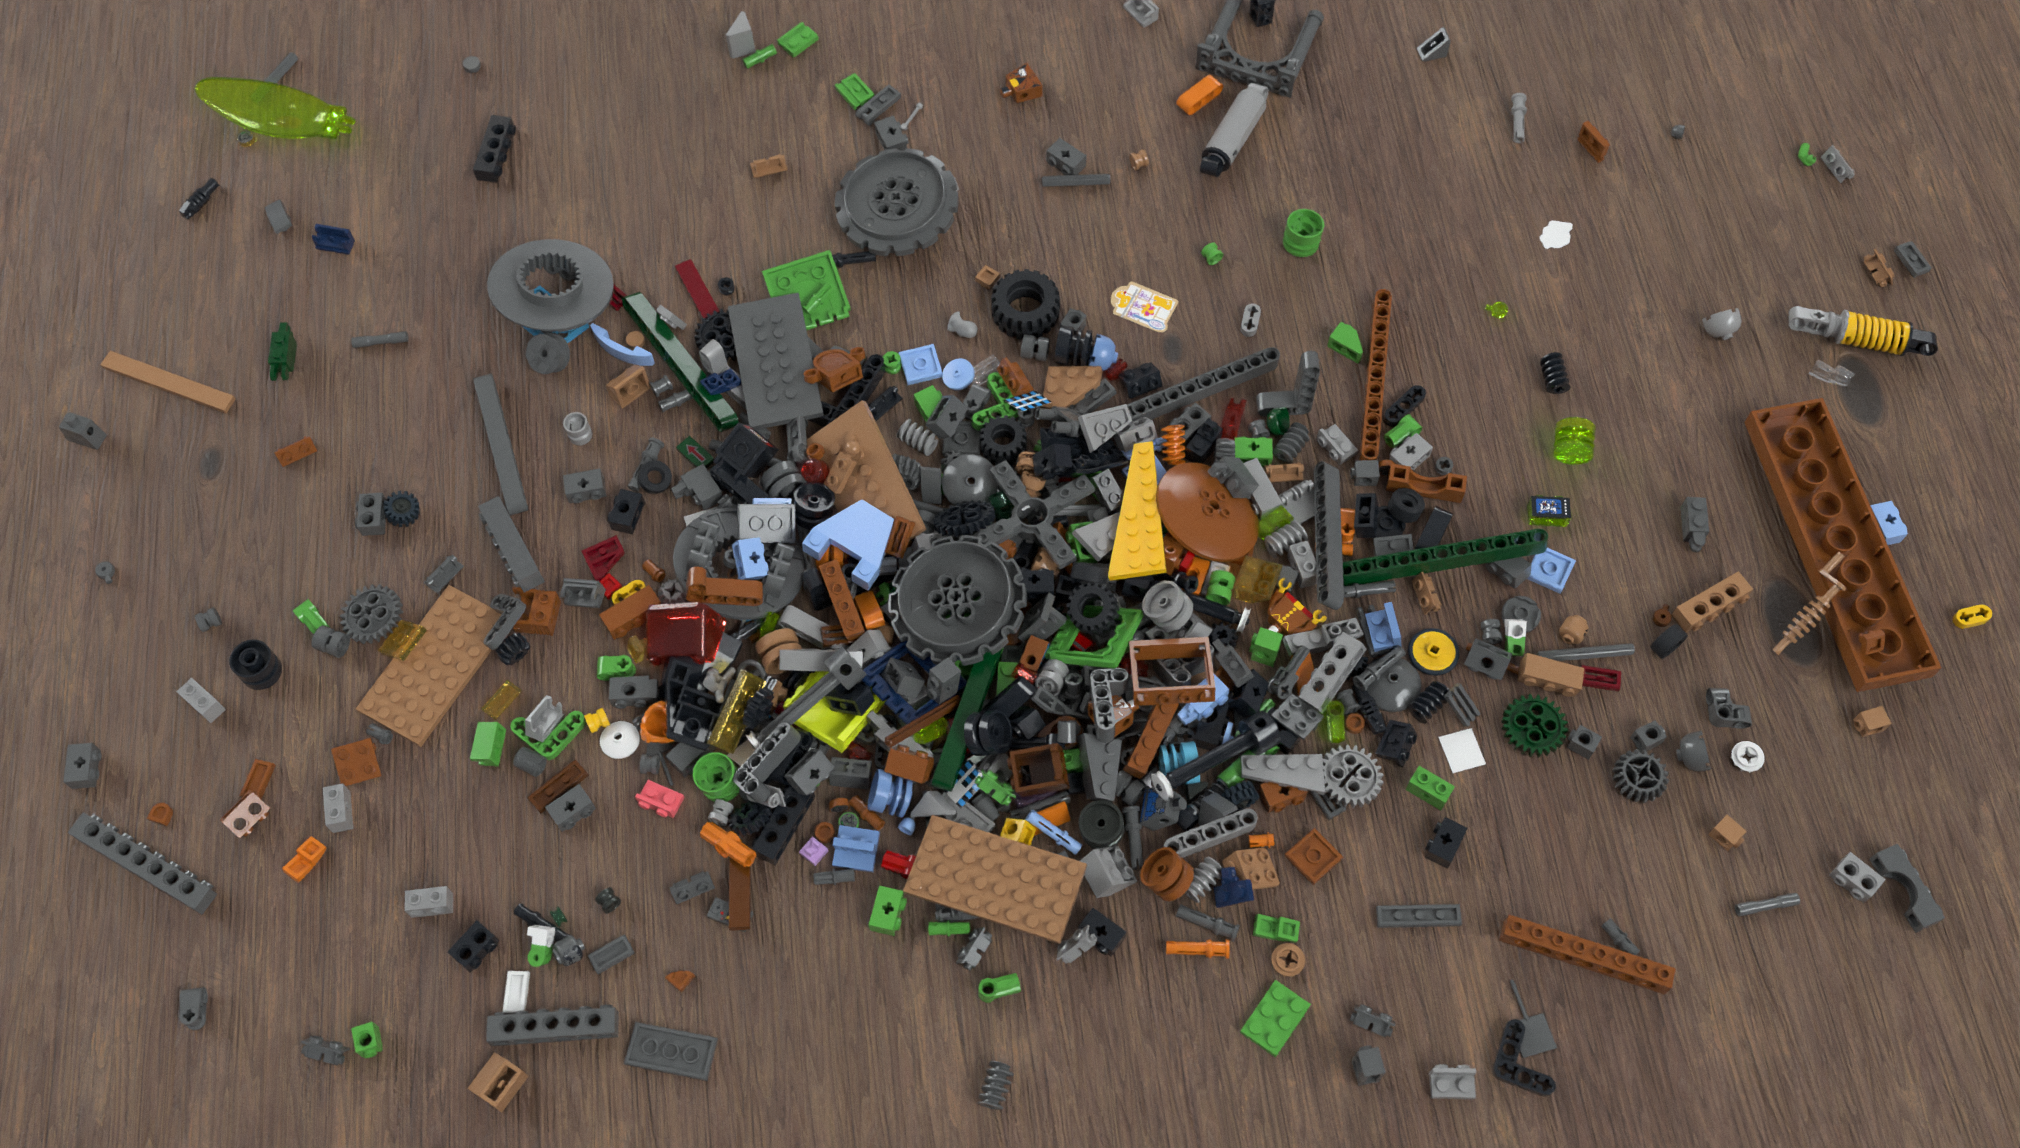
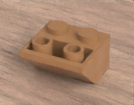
M494 1052L467 1089L502 1113L529 1076Z

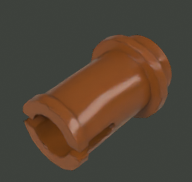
M650 559L643 563L642 569L652 577L653 581L661 582L666 576L664 569L659 568Z

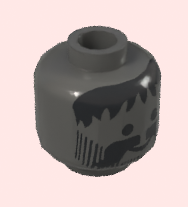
M569 935L554 944L552 953L559 965L570 966L583 958L582 950L585 947L580 938L575 939L574 936Z

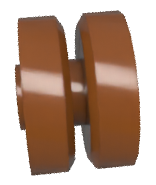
M1169 847L1157 849L1145 860L1140 873L1141 882L1163 901H1173L1182 896L1190 887L1194 876L1193 867Z

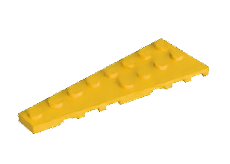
M1153 441L1137 443L1133 446L1108 571L1109 581L1167 573L1162 522L1156 503L1158 483Z

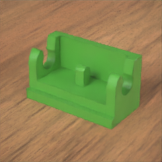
M478 722L470 760L479 761L478 765L499 766L507 729L498 722Z

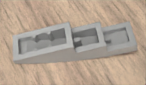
M779 650V669L830 671L824 661L837 650ZM847 650L862 667L863 651ZM843 664L840 667L841 671H850L851 669L849 664Z

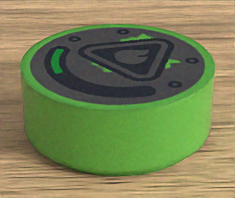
M846 812L840 816L839 825L859 827V819L854 813Z

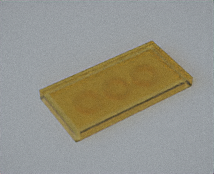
M743 669L740 670L707 743L729 753H734L746 728L742 719L745 716L743 711L746 708L747 701L756 692H759L760 688L765 686V680Z

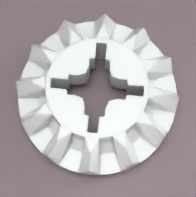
M1739 742L1731 750V759L1734 761V766H1738L1741 771L1745 770L1749 773L1757 771L1764 764V753L1753 742ZM1745 751L1749 757H1752L1749 763L1746 758L1742 757L1745 755Z

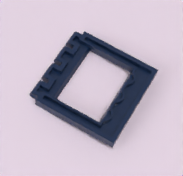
M908 641L901 642L864 669L867 675L861 679L865 685H869V688H872V692L882 701L886 700L885 704L896 715L899 714L898 717L906 725L940 705L931 699L918 710H915L879 675L886 668L890 658L900 659L907 653L928 673L930 669L936 666L931 661V656L922 660L911 653L906 646ZM961 675L957 693L953 696L959 695L965 690L967 680Z

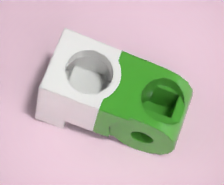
M1505 619V651L1512 653V656L1524 655L1527 621L1523 619Z
M540 925L528 927L527 935L532 936L528 962L534 967L546 965L552 958L555 927Z

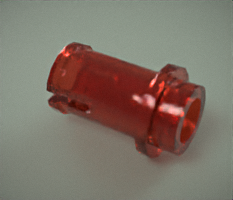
M1118 359L1111 368L1109 367L1106 370L1105 376L1110 381L1117 380L1118 375L1128 367L1126 361L1121 364L1123 359Z

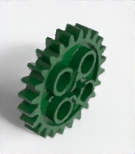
M1529 694L1526 699L1521 695L1519 701L1515 698L1512 704H1508V710H1505L1503 713L1505 717L1501 720L1504 723L1501 730L1507 731L1504 734V738L1510 737L1508 744L1515 743L1514 750L1521 748L1522 755L1529 751V757H1532L1534 752H1536L1538 758L1542 755V752L1548 756L1550 751L1554 753L1557 747L1560 748L1563 744L1562 741L1566 739L1564 734L1568 731L1565 728L1568 721L1562 720L1565 713H1558L1561 707L1554 708L1555 701L1547 703L1548 697L1540 700V695L1538 694L1533 699L1532 695ZM1532 710L1538 711L1540 715H1535ZM1516 720L1522 721L1524 726L1519 725ZM1545 726H1550L1553 731L1547 730ZM1529 736H1534L1537 741H1532Z

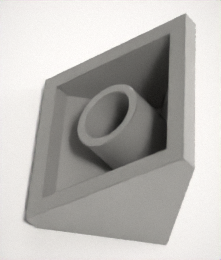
M741 11L726 34L730 58L733 59L755 52L752 30L743 11Z

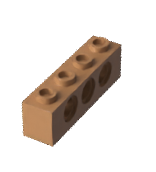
M1738 571L1677 606L1672 613V617L1686 633L1691 630L1695 632L1706 621L1712 622L1719 617L1720 613L1724 612L1726 614L1731 611L1737 603L1741 605L1748 601L1753 588Z

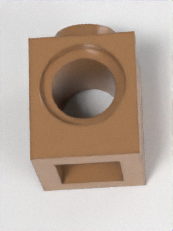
M1883 706L1860 712L1853 719L1854 726L1862 737L1883 732L1891 725Z
M1726 815L1708 835L1725 850L1729 851L1733 846L1736 849L1744 841L1742 836L1747 831L1730 816Z

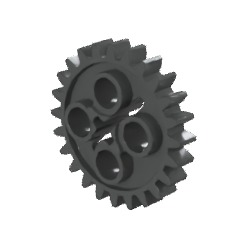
M371 584L370 589L364 586L363 592L357 589V595H350L352 600L345 601L348 606L342 608L345 613L340 615L343 619L340 624L343 626V631L355 642L360 641L362 644H365L368 641L372 644L374 639L380 642V637L383 636L386 639L387 632L393 634L392 627H398L396 621L402 620L399 614L403 613L401 599L387 586L383 587L379 584L376 588Z

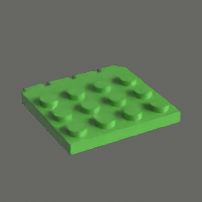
M830 250L762 271L771 298L799 292L802 306L813 297V293L816 294L826 283L833 288V292L823 301L824 304H820L811 315L803 310L806 330L816 328L817 324L815 321H819L820 326L834 322V315H836L837 321L849 317L848 311L851 308Z

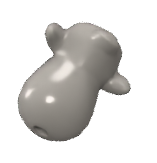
M959 311L950 317L947 328L950 332H957L959 337L963 336L966 338H973L978 330L975 323L963 320Z

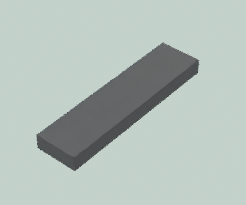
M1460 904L1376 906L1377 928L1453 927L1462 925Z

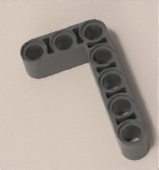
M1306 351L1301 355L1293 391L1263 392L1256 396L1258 415L1266 417L1272 409L1286 407L1289 415H1302L1311 411L1320 374L1318 353L1316 351Z

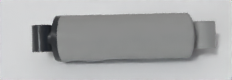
M1250 83L1247 89L1242 90L1238 94L1202 152L1201 173L1219 177L1221 172L1227 171L1266 109L1268 87Z

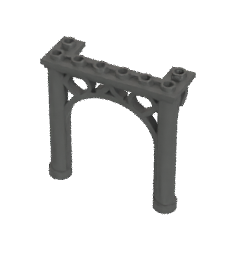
M1226 0L1212 33L1207 36L1205 44L1201 43L1197 46L1195 69L1247 85L1254 83L1266 86L1269 92L1291 98L1295 80L1318 27L1322 25L1324 15L1317 10L1309 11L1294 48L1289 55L1273 62H1258L1242 57L1229 45L1227 34L1243 0ZM1221 43H1222L1224 49H1220V50H1219V47H1220V45H1221ZM1230 56L1232 61H1222L1220 57ZM1274 69L1278 75L1272 76L1267 74L1266 71Z

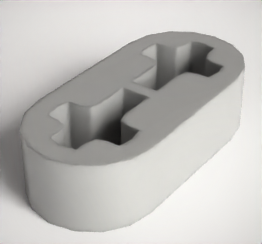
M1256 304L1247 305L1244 311L1241 333L1246 337L1254 336L1257 332L1261 309ZM1251 311H1255L1253 317H1250ZM1248 323L1252 324L1250 330L1247 329Z

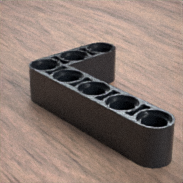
M879 354L871 355L862 367L863 378L852 383L839 405L835 407L821 401L825 416L808 420L825 427L848 411L849 407L855 406L862 400L867 403L886 372L884 358Z
M817 568L806 571L803 574V581L814 610L820 611L832 606L831 597L820 571ZM848 573L846 577L851 578L852 573ZM896 574L878 576L870 589L893 580ZM858 585L855 595L867 590Z

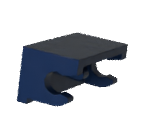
M321 224L315 225L314 228L317 236L312 235V240L316 245V249L350 254L355 239L349 229Z

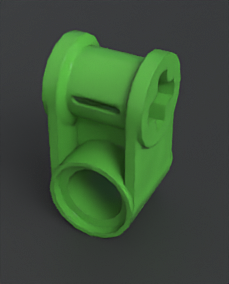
M626 655L601 656L598 658L597 678L599 680L609 681L613 677H632L636 673V667L630 657Z

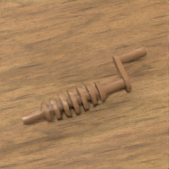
M1839 551L1818 571L1834 585L1823 596L1820 597L1818 595L1815 597L1818 601L1817 603L1814 601L1809 602L1812 606L1811 609L1807 606L1802 608L1806 615L1798 611L1797 615L1801 620L1799 621L1794 617L1792 622L1796 625L1792 626L1789 624L1787 626L1790 630L1789 633L1785 630L1783 631L1784 638L1772 649L1776 654L1779 655L1789 643L1793 642L1795 644L1798 642L1795 639L1796 636L1799 638L1804 637L1801 633L1802 630L1809 633L1810 629L1806 625L1808 624L1814 628L1816 624L1812 619L1819 622L1821 618L1817 614L1824 615L1826 611L1823 607L1829 609L1831 606L1829 601L1839 590L1845 591L1847 589L1841 582L1829 574L1845 557Z

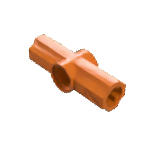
M707 822L703 825L700 836L712 844L722 857L727 858L729 856L743 867H749L754 863L756 852L742 843L741 839L733 831L726 832L713 822Z

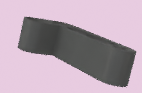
M1122 668L1097 669L1090 674V694L1096 736L1103 743L1111 742L1115 738V716L1111 695L1124 694L1128 689V672Z
M780 723L735 772L733 776L734 783L755 802L762 803L766 801L770 790L763 782L800 742V733L789 723Z

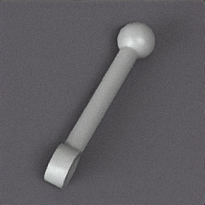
M917 103L916 109L910 115L908 120L905 123L901 124L903 131H906L908 129L907 125L913 119L918 110L922 109V103Z

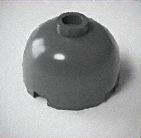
M1702 730L1685 735L1680 741V749H1676L1678 760L1683 761L1685 767L1695 772L1711 770L1710 765L1706 766L1705 764L1710 762L1704 738H1699L1700 735H1703Z

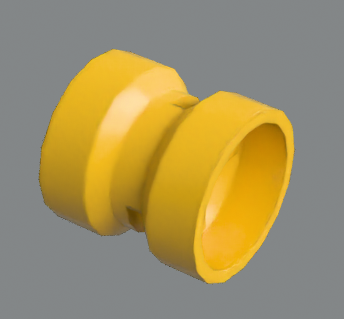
M603 707L598 709L596 714L589 713L584 715L591 733L598 731L601 726L604 728L610 726Z

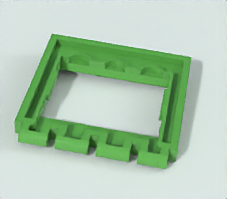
M1086 605L1083 611L1084 617L1094 618L1098 616L1103 606ZM1119 608L1120 611H1117L1119 618L1115 620L1122 621L1116 626L1114 630L1115 635L1113 638H1110L1107 643L1108 648L1102 654L1069 651L1080 630L1072 623L1067 613L1066 623L1057 631L1045 653V657L1050 660H1060L1065 664L1117 668L1129 645V641H1131L1144 616L1143 611Z

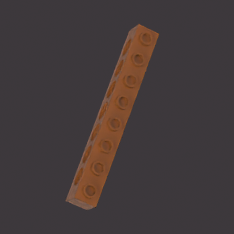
M1508 915L1503 922L1499 941L1664 995L1672 988L1676 968L1512 915Z

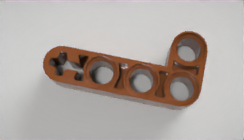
M692 567L688 571L686 580V599L693 603L758 606L763 603V584L756 580L706 577L705 568Z

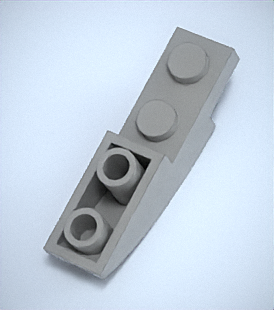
M1357 618L1324 624L1319 629L1287 635L1282 640L1290 657L1295 655L1301 645L1307 647L1311 655L1329 650L1333 647L1335 638L1340 636L1342 632L1355 639L1362 637L1364 634Z
M872 710L867 715L868 724L876 731L874 734L876 742L889 752L890 748L884 744V738L897 731V729L894 727L890 728L886 724V719L881 714L877 715ZM914 735L898 743L910 747L909 750L925 751L929 753L928 756L934 757L928 748L924 749L920 745V741Z

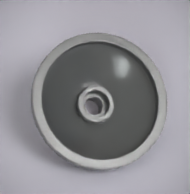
M965 454L953 459L945 468L942 476V489L948 501L956 506V503L963 504L964 501L969 503L972 500L974 502L981 500V503L984 501L991 502L998 489V483L990 473V468L993 465L987 459L975 454ZM968 478H973L974 484H969Z
M1380 657V658L1375 659L1374 661H1372V662L1369 664V666H1370V665L1373 666V665H1374L1375 663H1377L1380 659H1382V657ZM1400 658L1380 675V679L1377 682L1371 683L1367 687V691L1375 699L1379 709L1387 712H1399L1408 709L1409 704L1420 695L1421 679L1414 666ZM1390 677H1395L1397 680L1393 681Z

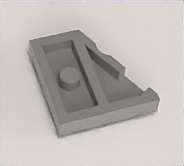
M659 305L656 309L661 314L660 318L676 329L678 326L684 330L687 326L685 322L662 305Z

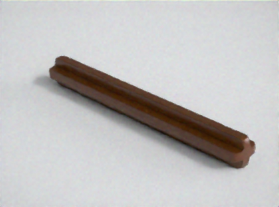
M953 696L884 738V744L888 748H892L958 708L961 701L960 696Z

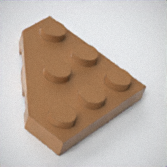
M1049 366L1043 396L1052 402L1041 405V408L1051 409L1053 406L1068 408L1072 404L1073 406L1077 404L1091 389L1095 390L1100 386L1103 372L1102 367Z

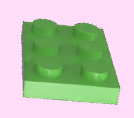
M1275 980L1240 1033L1276 1058L1311 1004Z

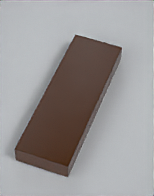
M575 759L527 798L541 814L546 810L545 807L567 793L589 775Z

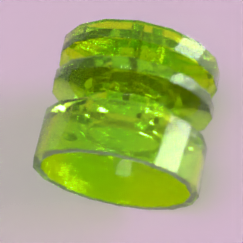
M1568 417L1558 421L1555 426L1554 458L1562 463L1572 465L1591 461L1594 457L1595 424L1590 420L1580 417Z

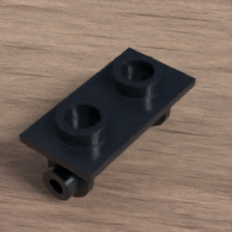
M896 386L888 387L879 397L868 404L875 421L903 399L897 393L898 389Z

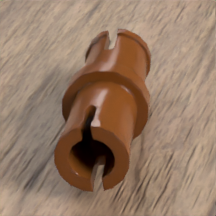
M855 795L849 801V805L860 814V818L866 820L875 831H879L884 827L885 821L874 811L868 810V805L859 795Z

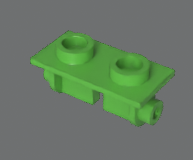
M982 769L983 776H978L974 781L977 784L976 786L987 794L994 789L995 791L991 797L1001 803V805L1005 804L1008 806L1012 800L1010 796L1016 798L1012 786L1007 782L1001 783L997 780L998 776L991 770L986 772Z

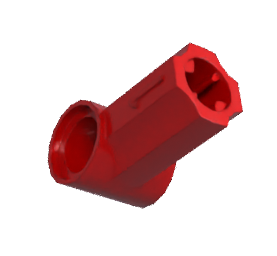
M887 850L883 856L881 868L901 874L903 878L908 879L916 856L908 855L907 857Z

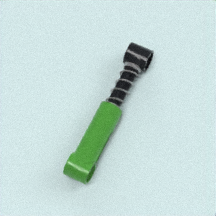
M1275 746L1261 755H1275L1279 747ZM1248 749V750H1247L1244 754H1242V755H1255V754H1253V753ZM1241 756L1216 777L1217 783H1212L1211 788L1206 789L1203 795H1199L1196 801L1188 804L1185 810H1180L1176 824L1184 832L1189 831L1197 824L1202 798L1215 792L1221 795L1226 789L1236 786L1237 783H1241L1245 779L1241 776Z

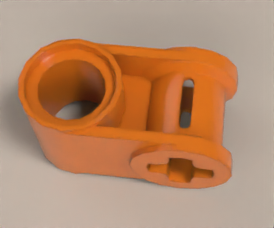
M1341 508L1342 544H1351L1353 541L1355 509Z

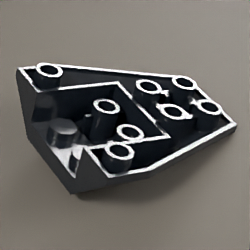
M1041 427L1040 429L1042 450L1054 443L1070 445L1072 468L1066 470L1064 474H1059L1060 478H1078L1084 474L1089 475L1108 468L1121 466L1129 461L1110 439L1090 453L1084 435L1069 437L1066 433H1053L1051 427Z
M687 619L676 622L668 638L659 696L665 699V682L674 659L693 665L686 686L707 693L709 689L704 687L703 681L708 670L715 668L719 671V675L722 676L735 662L743 643L718 629Z

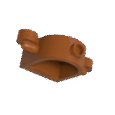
M852 348L849 354L838 349L819 353L813 360L814 369H808L803 373L805 382L810 384L819 382L829 391L835 392L862 379L860 362L866 357L864 348Z

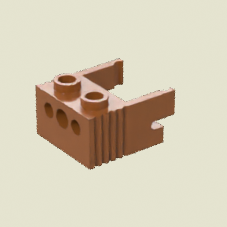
M513 587L514 594L522 596L521 601L526 604L524 613L513 626L514 631L553 636L561 604L557 592L538 591L537 589L523 592L522 588Z

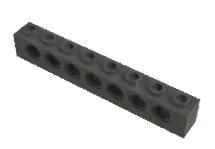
M83 812L67 832L78 841L201 915L217 896V893L212 890L213 885L205 880H202L200 883L196 880L198 876L188 870L185 873L180 871L182 867L173 861H170V863L165 862L166 857L157 851L153 854L150 853V848L142 842L135 844L133 842L134 838L124 832L120 835L117 833L119 829L108 823L105 826L102 824L103 819L95 814L89 816ZM162 868V871L157 874V871ZM178 878L177 882L172 884L174 879ZM194 887V890L188 894L189 890Z

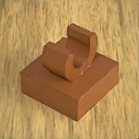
M1869 630L1868 634L1864 635L1860 633L1861 652L1869 655L1884 650L1885 633L1881 630Z

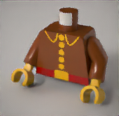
M1285 578L1280 579V588L1276 589L1268 606V623L1271 625L1268 630L1283 634L1284 637L1312 631L1318 626V622L1326 621L1327 617L1325 615L1318 619V615L1322 612L1321 610H1316L1312 614L1289 592L1285 593V590L1291 588L1292 583L1289 582L1288 586L1284 587L1283 581Z

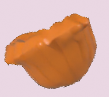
M659 701L654 703L645 711L641 719V739L646 741V743L674 742L675 740L667 738L665 702Z

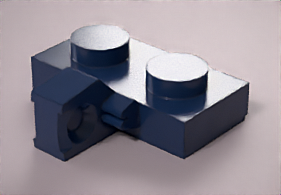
M1235 867L1221 869L1222 885L1213 887L1217 908L1254 900L1251 880L1240 881L1236 875Z

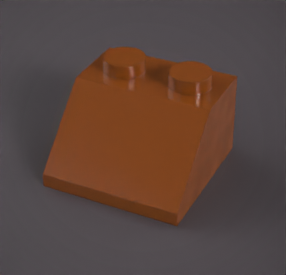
M902 744L890 748L884 772L921 784L933 778L934 758L928 756L929 753L921 750L914 752L909 750L910 747Z

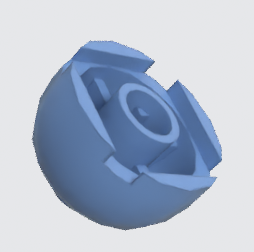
M1097 334L1088 366H1101L1103 371L1110 368L1112 363H1116L1118 353L1115 352V344L1110 338Z

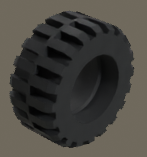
M1024 269V271L1016 270L1013 274L1008 273L1004 275V279H999L997 285L992 290L991 308L994 323L996 326H999V330L1003 333L1007 332V335L1010 337L1016 336V339L1022 340L1024 334L1039 338L1043 336L1042 333L1047 334L1051 331V327L1053 328L1057 323V319H1059V290L1052 279L1049 280L1047 275H1041L1039 271L1034 270L1032 272L1029 269ZM1030 297L1039 301L1041 306L1030 312H1021L1012 308L1010 304L1018 298Z

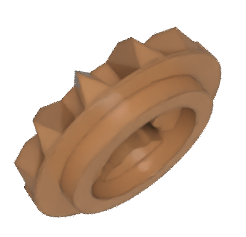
M1285 943L1279 945L1271 956L1274 969L1283 977H1294L1303 970L1305 965L1304 953L1294 944ZM1291 953V960L1294 963H1290L1286 968L1285 961L1282 958H1286Z

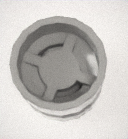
M573 412L565 417L563 425L572 444H587L592 438V430L586 416L580 412Z
M1057 659L1048 660L1036 680V688L1041 685L1053 696H1056L1065 682V677L1069 674L1066 664Z

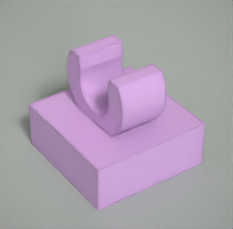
M812 836L799 853L816 866L826 855L828 848Z

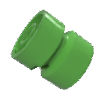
M1223 570L1212 571L1206 599L1225 606L1230 604L1235 576Z

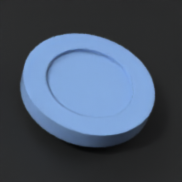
M955 359L946 365L942 378L948 388L962 390L971 384L975 372L969 361Z
M1228 722L1222 744L1234 738L1231 736L1233 723Z

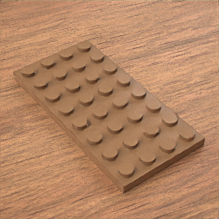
M448 585L356 707L357 712L422 747L492 651L483 641L502 614Z
M932 815L903 892L1060 944L1080 889L1087 863Z

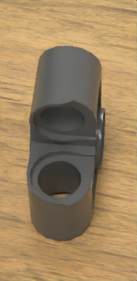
M1727 688L1707 689L1706 702L1709 720L1715 727L1737 729L1752 726L1749 706L1732 704L1730 692Z

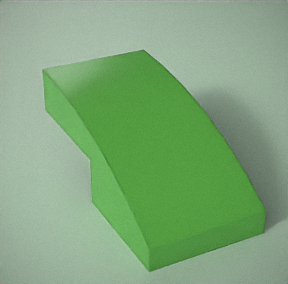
M1257 914L1255 915L1253 936L1278 941L1298 942L1300 921Z

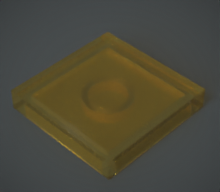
M401 620L398 623V627H395L393 630L394 633L388 636L378 651L383 655L404 661L427 629L421 625Z

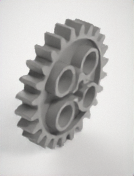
M1347 744L1344 750L1339 745L1337 751L1332 748L1330 754H1325L1323 759L1325 794H1331L1329 800L1335 797L1336 804L1342 801L1344 807L1350 803L1352 808L1356 806V803L1362 807L1364 802L1370 804L1371 799L1375 800L1377 794L1381 791L1380 787L1384 781L1380 779H1382L1384 774L1379 773L1382 768L1381 766H1375L1377 759H1370L1372 753L1365 755V749L1363 748L1359 752L1356 745L1351 750ZM1345 761L1351 762L1352 765H1348ZM1358 765H1361L1362 767L1356 771L1355 775L1351 776L1347 783L1340 788L1339 786L1345 781L1346 777L1350 776ZM1333 774H1337L1340 778H1335ZM1361 774L1366 775L1368 779L1363 778ZM1348 787L1354 788L1356 792L1351 791Z

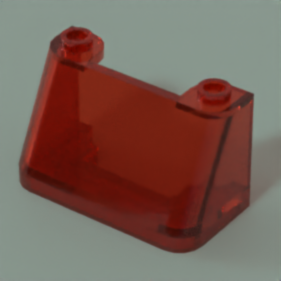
M700 602L649 605L646 612V657L649 663L660 666V664L666 662V657L690 656L695 663L701 665L713 663L727 620L711 607Z

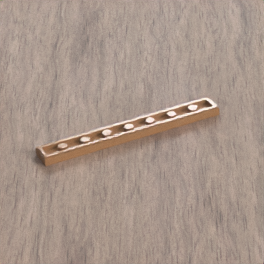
M109 351L100 364L106 370L223 413H227L236 400L233 395L113 351Z

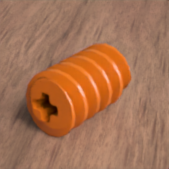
M1169 425L1161 429V431L1167 432L1166 435L1161 436V438L1167 440V442L1162 443V446L1167 447L1166 450L1162 451V453L1167 454V457L1162 458V460L1170 465L1186 463L1182 459L1186 454L1181 452L1186 449L1185 445H1182L1185 442V438L1181 437L1185 435V431L1181 430L1185 425Z

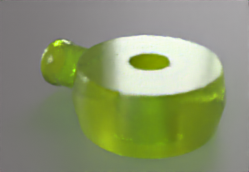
M1498 301L1493 305L1486 304L1485 310H1490L1496 318H1503L1508 313V306L1506 303Z

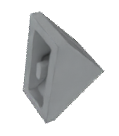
M927 791L911 812V817L954 815L956 810L938 791Z

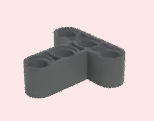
M1210 645V652H1211V659H1212V666H1213V665H1214V648H1213V646ZM1203 657L1152 659L1153 670L1168 687L1191 686V677L1205 671Z

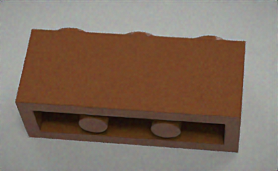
M650 585L602 612L599 616L615 640L625 636L631 629L640 627L651 617L658 616L664 609L661 601Z

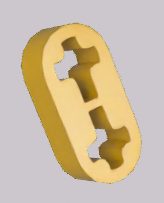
M634 580L617 590L612 595L613 604L616 605L621 602L618 600L619 597L626 599L636 593V587L643 589L646 587L645 583L641 580Z
M1976 605L1959 610L1952 620L1956 627L1966 629L1987 623L1992 617V610L1986 605ZM1979 612L1980 614H1984L1985 616H1984V617H1983V615L1976 616V614ZM1960 617H1962V618H1967V617H1969V619H1968L1967 621H1965V620H1963V619L1961 620Z

